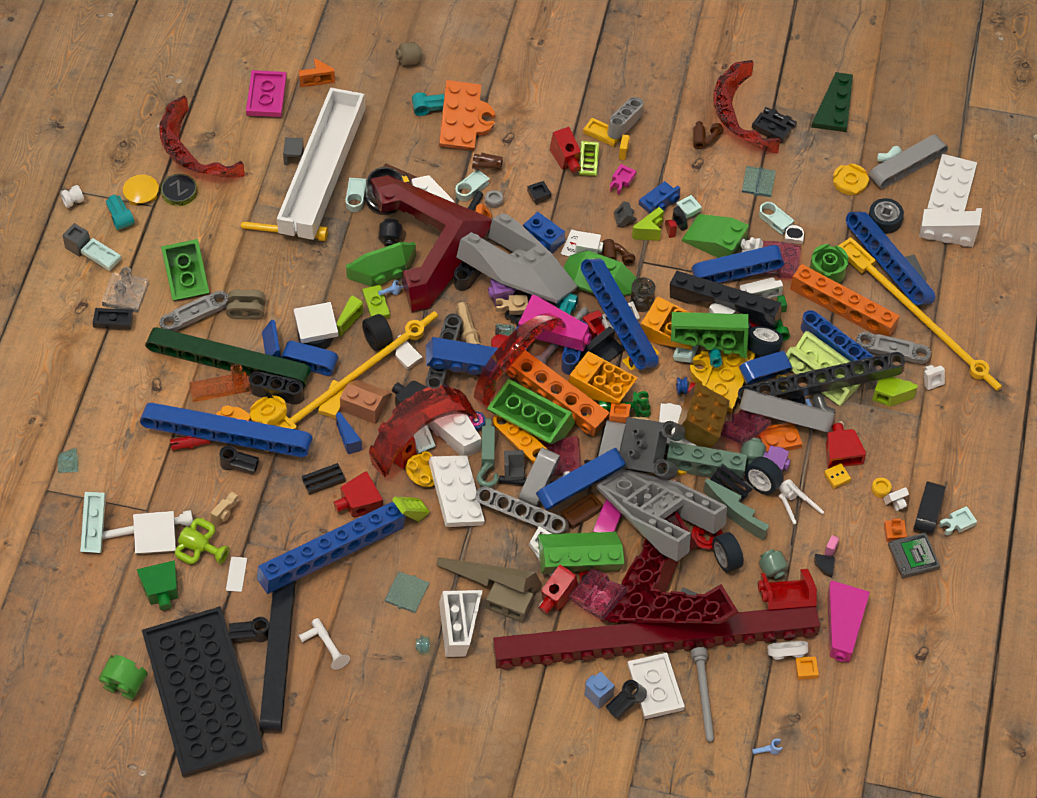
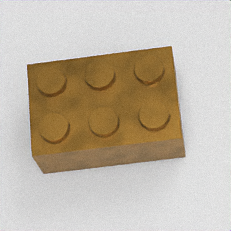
M697 382L686 395L678 420V424L685 428L684 439L697 446L712 448L720 438L730 400Z

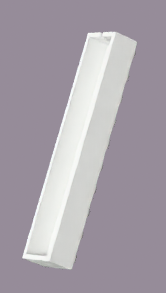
M330 88L278 214V233L295 236L296 233L298 237L314 240L366 109L363 93Z

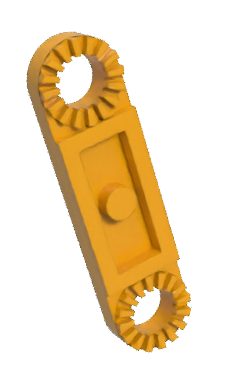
M495 415L493 424L496 430L517 450H523L524 456L534 464L536 460L534 455L542 447L547 448L532 434L508 421L505 424H498V421L503 418Z

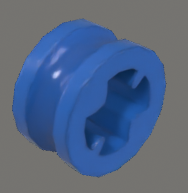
M687 377L683 379L676 378L677 395H680L681 392L687 394Z

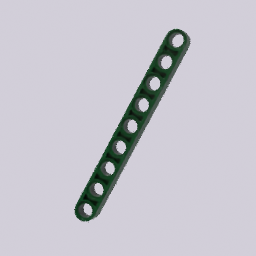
M158 327L152 328L145 343L146 348L155 353L247 376L254 372H263L295 379L302 383L303 388H305L311 373V368L303 363Z

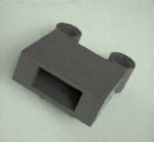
M627 417L620 449V455L626 463V466L623 468L655 474L668 480L673 479L678 472L677 466L663 459L667 438L674 441L682 440L685 436V428L673 421L657 422ZM675 427V432L671 434L672 429Z

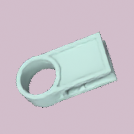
M480 170L474 171L456 185L455 195L457 199L469 201L475 196L477 191L483 190L490 184L488 182L490 178ZM461 189H468L471 192L468 194H461L458 191Z
M349 178L345 200L346 208L350 212L361 211L364 207L366 179ZM356 199L359 200L361 203H359L358 205H351L348 202Z
M765 202L760 206L759 217L779 234L783 235L786 229L793 225L792 223L795 220L774 203ZM771 209L774 214L767 215L762 210Z

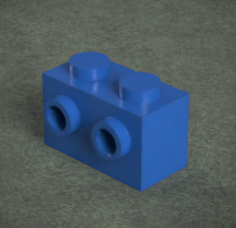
M539 212L535 213L523 224V227L551 253L556 251L565 242V231Z

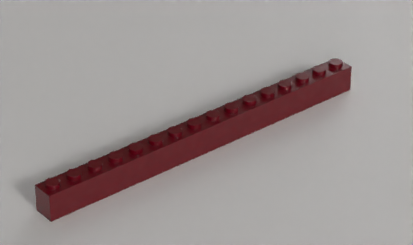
M816 606L739 612L722 624L629 623L493 637V651L496 669L506 670L512 667H530L536 664L571 663L575 660L591 661L594 658L610 659L614 656L630 657L634 654L650 655L654 652L662 651L670 653L681 649L689 651L697 647L709 649L720 645L753 644L758 641L772 642L778 639L792 640L797 637L812 638L818 635L820 623Z

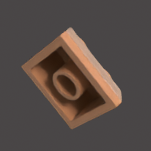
M354 380L347 384L340 397V410L376 424L392 392L360 380Z

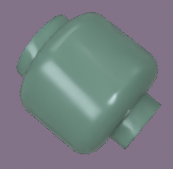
M751 437L741 444L740 454L747 455L746 466L756 457H764L766 445L761 439Z
M771 549L760 556L759 566L767 578L774 577L777 580L786 575L784 571L788 568V563L781 551Z

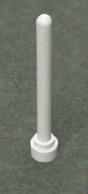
M183 511V514H180L179 517H174L175 525L191 526L193 521L192 511ZM134 525L103 531V540L134 534Z

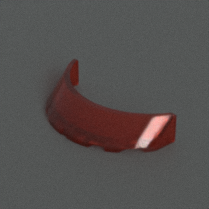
M753 60L736 62L717 80L713 93V104L716 114L724 126L738 137L759 149L777 154L780 145L779 138L765 139L757 131L744 130L739 126L732 101L738 87L752 76L754 62Z
M183 95L168 104L159 124L160 140L166 153L176 163L194 172L218 177L236 178L245 176L242 161L231 166H224L218 162L208 165L200 164L180 140L181 124L189 110L187 97Z
M545 313L528 320L517 328L498 347L487 362L477 381L474 398L484 407L488 408L490 400L496 392V383L543 331L547 330L550 332L557 326L564 329L566 325L563 320L551 313Z
M440 385L439 388L432 389L428 387L420 390L392 410L393 415L386 423L382 422L378 428L379 434L374 446L371 445L369 449L371 463L375 469L386 477L400 450L424 426L438 418L451 414H466L475 419L478 415L466 395L459 389Z

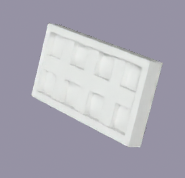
M942 154L927 209H947L948 212H953L965 208L977 162Z
M430 457L429 465L445 527L482 526L485 520L480 502L476 499L477 491L468 457Z

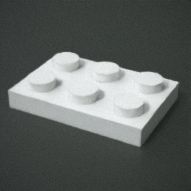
M667 653L627 662L631 679L647 690L646 699L639 703L644 719L684 710L685 706Z

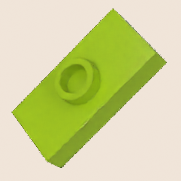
M381 285L362 289L370 317L382 314L385 319L390 318L384 294H378V291L382 290Z

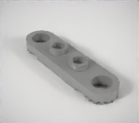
M223 290L215 291V293L213 292L208 296H203L179 307L160 318V328L177 331L223 310L229 304L228 294ZM217 298H224L223 303H218L215 300ZM167 321L174 322V324L170 325V327H167V325L165 326V322Z
M866 331L859 333L856 338V343L865 350L879 355L900 352L905 356V361L918 364L927 363L931 356L930 348L928 349L927 346L914 344V342L880 334L876 335ZM868 339L870 343H868V345H865V343L863 344V342H861L860 340ZM917 352H923L926 356L924 358L918 357Z

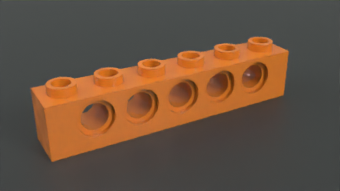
M801 264L792 277L790 290L869 332L890 337L895 331L900 315Z
M521 346L506 360L505 371L508 376L517 379L523 387L572 412L575 424L584 433L594 437L606 425L610 412Z

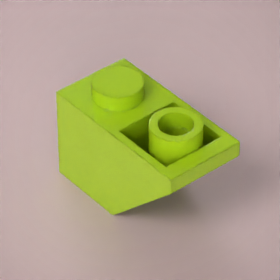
M894 376L879 379L872 401L889 407L914 399L918 385Z

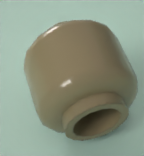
M411 42L400 44L395 55L400 64L408 66L418 64L422 60L423 53L422 48L417 43Z

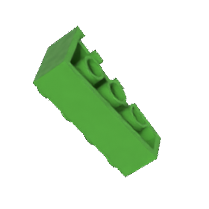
M672 312L671 341L691 346L701 345L708 350H713L714 348L723 350V353L726 354L736 353L740 354V357L747 358L748 314Z

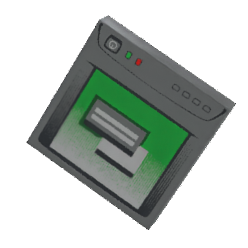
M926 533L888 542L889 550L902 579L939 570L940 564Z

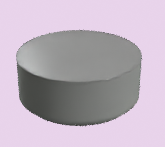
M496 190L487 192L485 204L490 208H499L503 204L502 193Z

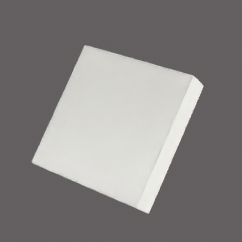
M331 302L294 309L301 343L338 337Z
M174 511L133 514L136 555L175 552Z

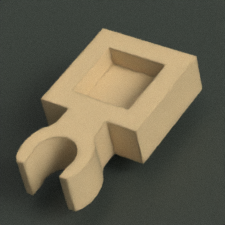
M509 295V300L497 298L496 305L500 304L502 306H496V312L509 310V315H523L528 304L527 295Z
M231 492L226 500L222 499L212 510V523L219 527L222 522L228 520L231 508L239 502L237 494Z

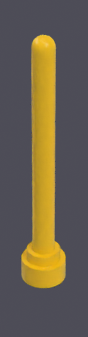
M252 222L241 223L242 229L278 233L277 225ZM320 226L315 239L327 241L328 227Z

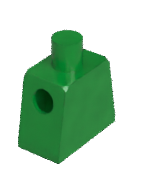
M175 560L137 569L140 584L151 605L158 603L162 611L169 610L172 607L170 600L178 598Z

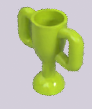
M196 518L192 521L190 527H185L181 532L178 540L180 545L175 549V556L187 564H194L199 560L201 552L207 551L215 555L216 562L221 565L228 557L230 547L221 546L217 548L209 544L208 540L214 535L215 526L203 518ZM199 525L209 530V532L203 535L196 531V527ZM184 548H188L194 551V556L191 557L181 551Z

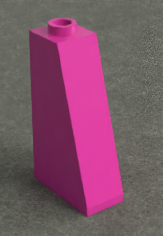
M536 295L531 296L518 323L520 335L584 351L586 345L590 344L592 337L587 324Z
M831 580L827 592L829 655L837 661L850 662L870 592Z

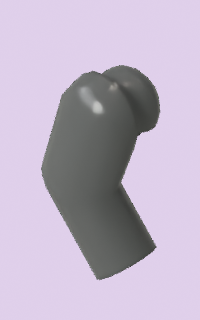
M817 393L813 396L812 402L814 407L835 413L834 408L826 406L823 394Z

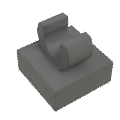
M623 201L614 211L618 227L624 228L627 223L633 224L637 220L636 217H633L635 210L631 209L629 202Z

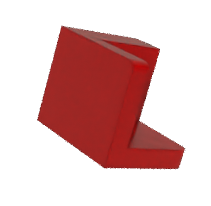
M599 310L582 318V321L589 326V332L592 335L591 340L605 330V327L602 325L603 315Z

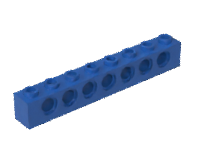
M391 502L259 565L257 580L265 592L269 594L403 529L406 515L400 512L394 502Z

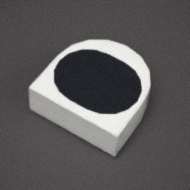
M797 225L789 226L785 232L784 242L803 245V229Z

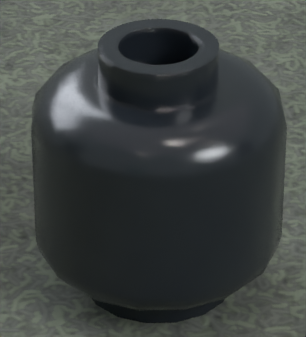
M385 219L379 225V241L384 243V246L401 242L403 226L396 219Z

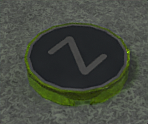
M173 174L167 177L161 185L162 197L170 205H186L192 202L197 195L195 180L186 174Z

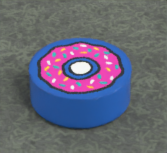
M477 411L468 414V418L476 431L482 430V426H485V416Z

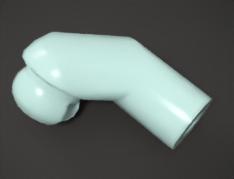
M893 146L888 153H878L877 162H885L901 153V148Z

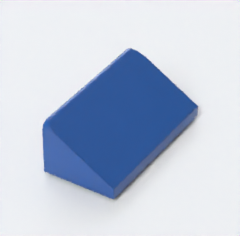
M271 320L262 331L265 354L281 358L276 322Z

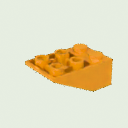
M657 296L640 325L648 340L654 344L692 350L693 346L671 341L672 312L688 311Z
M588 351L570 374L568 382L592 400L619 404L638 377Z

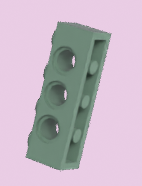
M670 441L667 461L674 463L678 470L686 471V474L709 478L723 463L743 479L747 459L746 454ZM723 470L721 471V473L725 475L727 478H729L731 481L737 482Z

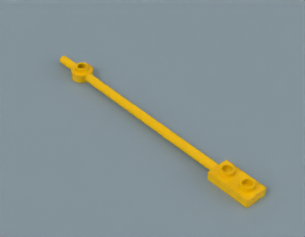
M850 237L838 245L846 251L848 262L861 274L867 270L970 366L969 373L973 378L978 380L984 379L996 391L1002 388V385L989 374L990 368L988 363L983 360H974L874 267L876 260L854 239Z
M433 311L421 321H409L405 326L404 334L290 419L285 416L274 426L297 430L295 424L347 386L348 383L355 380L408 339L418 340L422 338L424 327L438 318V314Z

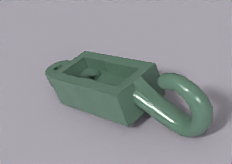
M486 418L485 426H482V467L476 477L479 485L489 488L495 486L499 480L497 473H494L492 481L486 482L483 480L484 474L489 469H494L495 426H491V418Z

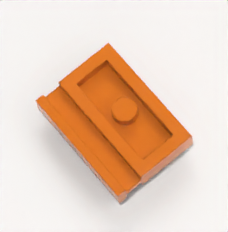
M786 422L757 428V435L766 445V452L769 451L770 445L781 447L787 451L802 448V441L794 423Z

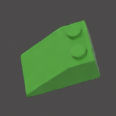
M699 214L682 238V241L717 258L737 254L741 248L742 239H747L749 225L730 217Z
M198 239L161 246L172 300L176 301L209 294Z

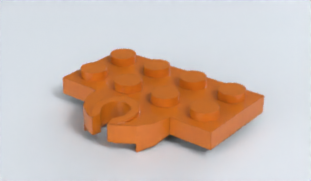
M446 80L439 139L440 147L474 151L476 135H486L493 128L495 121L486 122L482 119L483 116L495 119L496 115L492 106L484 101H480L481 84Z

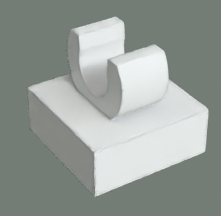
M753 237L750 240L742 239V252L762 248L763 241L761 238L754 239Z
M933 365L925 367L924 386L927 390L945 384V369L941 365L935 368Z
M905 487L888 494L883 500L886 505L893 503L894 509L899 511L907 507L903 498L908 496L909 493Z

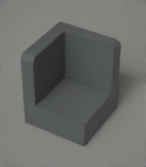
M285 137L283 158L284 165H288L289 157H301L303 155V138Z
M75 223L62 235L65 248L79 257L82 255L81 249L90 241L89 232Z
M523 450L504 451L505 480L524 479Z

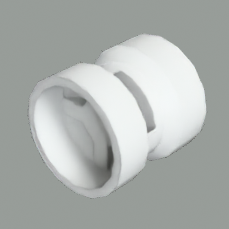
M78 185L72 186L69 191L63 190L60 192L66 208L72 207L74 203L85 201Z

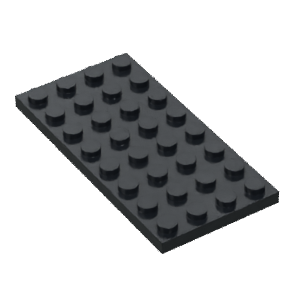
M221 606L143 629L142 634L182 777L264 752Z

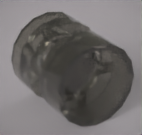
M645 277L638 278L632 283L630 302L633 301L637 311L647 312L651 308L655 299V283Z

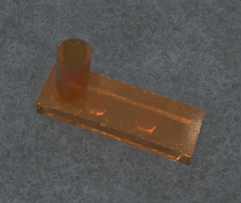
M233 364L231 366V375L189 382L193 402L250 391L247 374L242 371L240 364Z

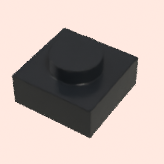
M544 180L527 186V191L535 204L551 198V192Z

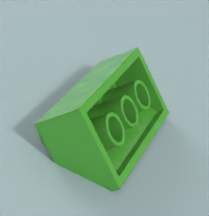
M510 379L505 382L487 408L493 414L549 444L565 438L575 424L572 412Z
M617 532L538 535L541 574H553L559 565H562L572 573L597 570L599 572L620 571L624 565L623 546Z

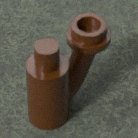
M697 121L695 123L696 126L693 127V147L695 149H703L706 145L712 143L718 135L723 133L722 125L714 123L710 128L711 134L705 137V127L701 121Z
M481 153V155L474 154L472 169H475V171H478L479 168L501 169L503 157L487 153Z
M612 239L602 241L604 243L603 256L617 261L616 251L623 255L622 262L625 265L634 264L635 255L629 253L622 245L614 243Z

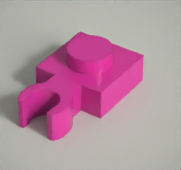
M620 164L612 176L613 182L610 184V191L616 187L618 188L617 194H620L622 186L628 188L635 178L637 171Z

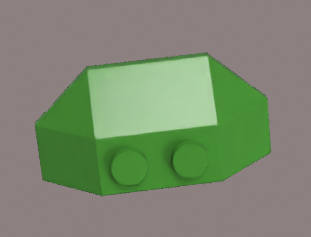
M399 242L366 253L346 265V276L350 280L371 287L382 285L394 279H400L403 271L410 269L416 257L415 242Z
M588 250L570 255L563 267L576 283L578 289L592 294L594 293L581 271V263L585 259H602L623 296H630L638 282V279L622 262Z

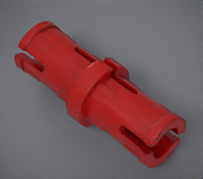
M186 436L170 439L172 451L207 445L210 444V440Z

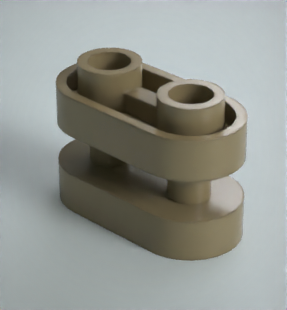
M235 289L228 293L229 304L227 305L226 315L232 319H261L264 316L265 294L260 290Z

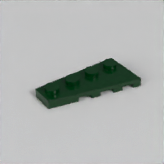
M835 72L811 128L840 132L847 131L853 74Z

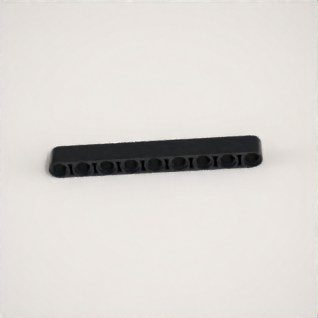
M892 352L746 385L738 391V403L740 405L744 389L759 393L767 391L769 392L768 395L791 400L897 376L904 372L905 356L900 352ZM893 362H899V363H901V364H900V365H893L892 363H893ZM880 366L882 369L876 370L873 367ZM861 370L863 373L857 374L855 371ZM842 374L845 377L837 378L836 375ZM818 379H825L826 381L820 383V382H818L817 380H818ZM806 383L807 386L801 387L799 384ZM787 387L788 390L781 391L780 388Z
M296 581L273 591L260 713L261 732L282 731Z

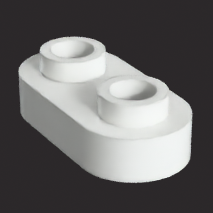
M808 642L772 643L767 646L768 655L776 660L784 659L785 656L803 657L808 653Z

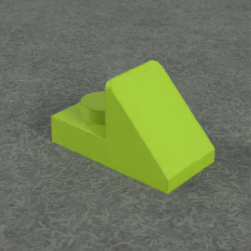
M658 207L635 224L632 230V238L634 240L659 241L661 237V229L659 227L663 223L664 211Z

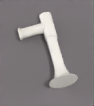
M319 618L312 621L314 628L298 635L303 643L318 634L332 655V669H341L349 663L350 656L342 655L337 650Z

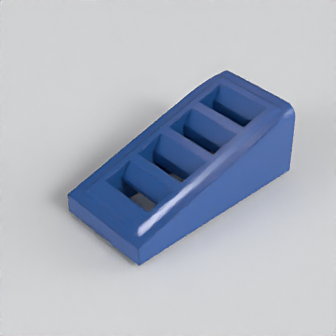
M340 412L336 413V425L346 452L352 454L361 451L362 441L343 415Z

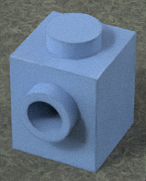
M600 672L596 676L592 675L587 679L584 695L599 709L614 696L615 685Z

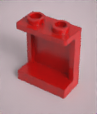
M800 569V580L768 582L766 574L761 573V580L757 583L758 592L761 593L762 602H766L768 610L817 606V587L809 569Z

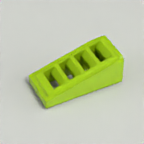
M581 141L579 162L581 169L579 170V175L597 177L599 142ZM584 151H594V153H585ZM584 156L594 157V159L584 158ZM583 162L594 163V165L583 164ZM583 168H592L593 171H586Z
M353 295L349 298L336 323L339 337L363 314V301Z
M394 497L392 499L402 514L417 522H420L430 512L419 498Z

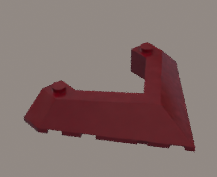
M389 175L370 179L380 213L399 209L404 213L407 212L415 216V219L424 224L437 228V231L441 232L422 266L403 271L401 278L411 313L430 309L436 298L453 278L455 269L462 262V260L456 257L460 240L471 232L483 239L490 229L492 218Z
M674 511L664 519L689 532L677 511ZM690 535L689 552L698 547L692 535ZM645 539L640 555L636 556L621 582L622 585L617 589L610 602V609L607 614H603L601 621L722 624L739 612L722 584L705 594H696V596L678 591L667 593V588L679 560L675 561L661 554Z

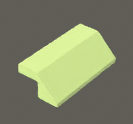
M805 331L796 347H790L786 353L793 367L791 371L795 374L851 362L809 331ZM857 370L855 373L862 374L863 371ZM842 374L836 375L837 378L845 377ZM818 379L817 381L820 382V383H822V382H825L826 380H825V379ZM861 384L822 393L841 406Z

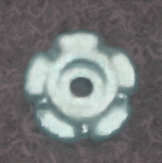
M421 634L420 638H416V651H420L421 655L429 653V636Z

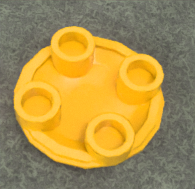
M148 175L130 177L123 186V194L131 205L149 201L153 202L157 199L159 192L157 181Z
M427 451L414 455L407 461L406 473L414 483L423 487L435 486L429 465V459L432 457V454Z

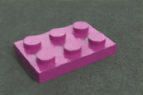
M251 70L246 106L247 116L282 117L287 72Z

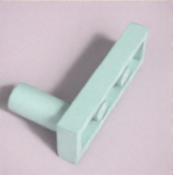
M85 492L80 552L102 553L106 493Z

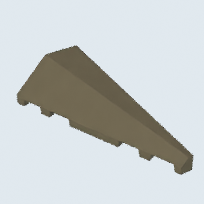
M442 557L437 558L436 565L486 586L493 582H498L522 593L527 590L530 593H534L542 585L536 572Z

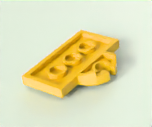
M747 348V358L740 357V354L731 353L730 355L720 350L722 365L720 367H713L710 365L709 351H701L700 354L692 359V363L694 365H702L704 368L697 369L694 365H690V376L695 383L698 382L730 400L727 412L732 413L738 400V391L745 383L739 366L755 359L756 354Z

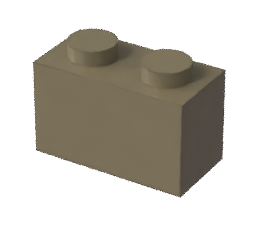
M494 582L486 599V609L524 623L533 604V594L528 590L522 593L498 582Z

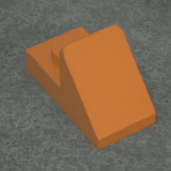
M315 58L314 69L299 71L300 88L335 83L334 68Z

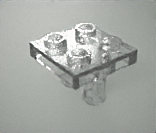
M128 267L122 268L120 273L113 272L102 299V306L115 309H129L139 313L149 286V279L132 276V271Z

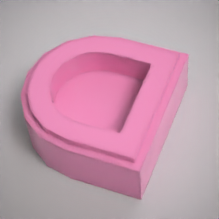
M831 536L824 555L833 556L839 543V537Z

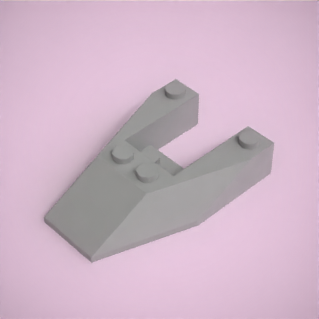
M501 213L492 219L488 237L511 250V254L504 252L472 232L460 240L456 257L501 284L554 303H558L577 290L578 286L553 254L518 221L507 214Z
M622 468L597 485L600 493L661 554L675 561L680 560L689 553L691 533L664 520L674 511H677L681 518L713 534L726 525V505L680 482Z

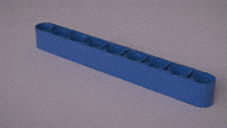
M147 403L140 418V424L149 429L297 457H306L308 455L313 440L310 433L301 430L156 403Z

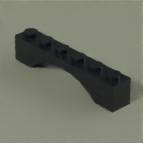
M676 270L669 284L670 298L685 303L704 301L721 304L741 314H748V318L759 326L770 327L775 330L781 317V302Z

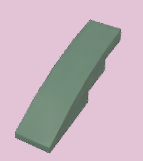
M707 478L704 484V493L708 497L727 506L726 516L764 541L768 534L769 525L754 518L755 510L740 503L741 495Z

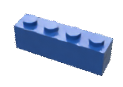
M432 337L426 345V366L495 378L504 370V349Z

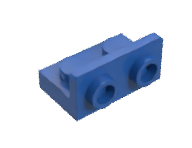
M664 181L639 199V205L649 214L658 207L665 211L669 205L675 204L679 200L681 188L679 186L673 188Z

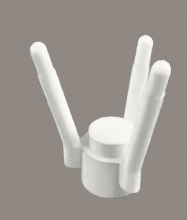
M790 479L784 481L779 486L781 492L779 497L783 501L794 525L796 520L787 499L793 500L799 496L819 513L824 514V511L801 492Z

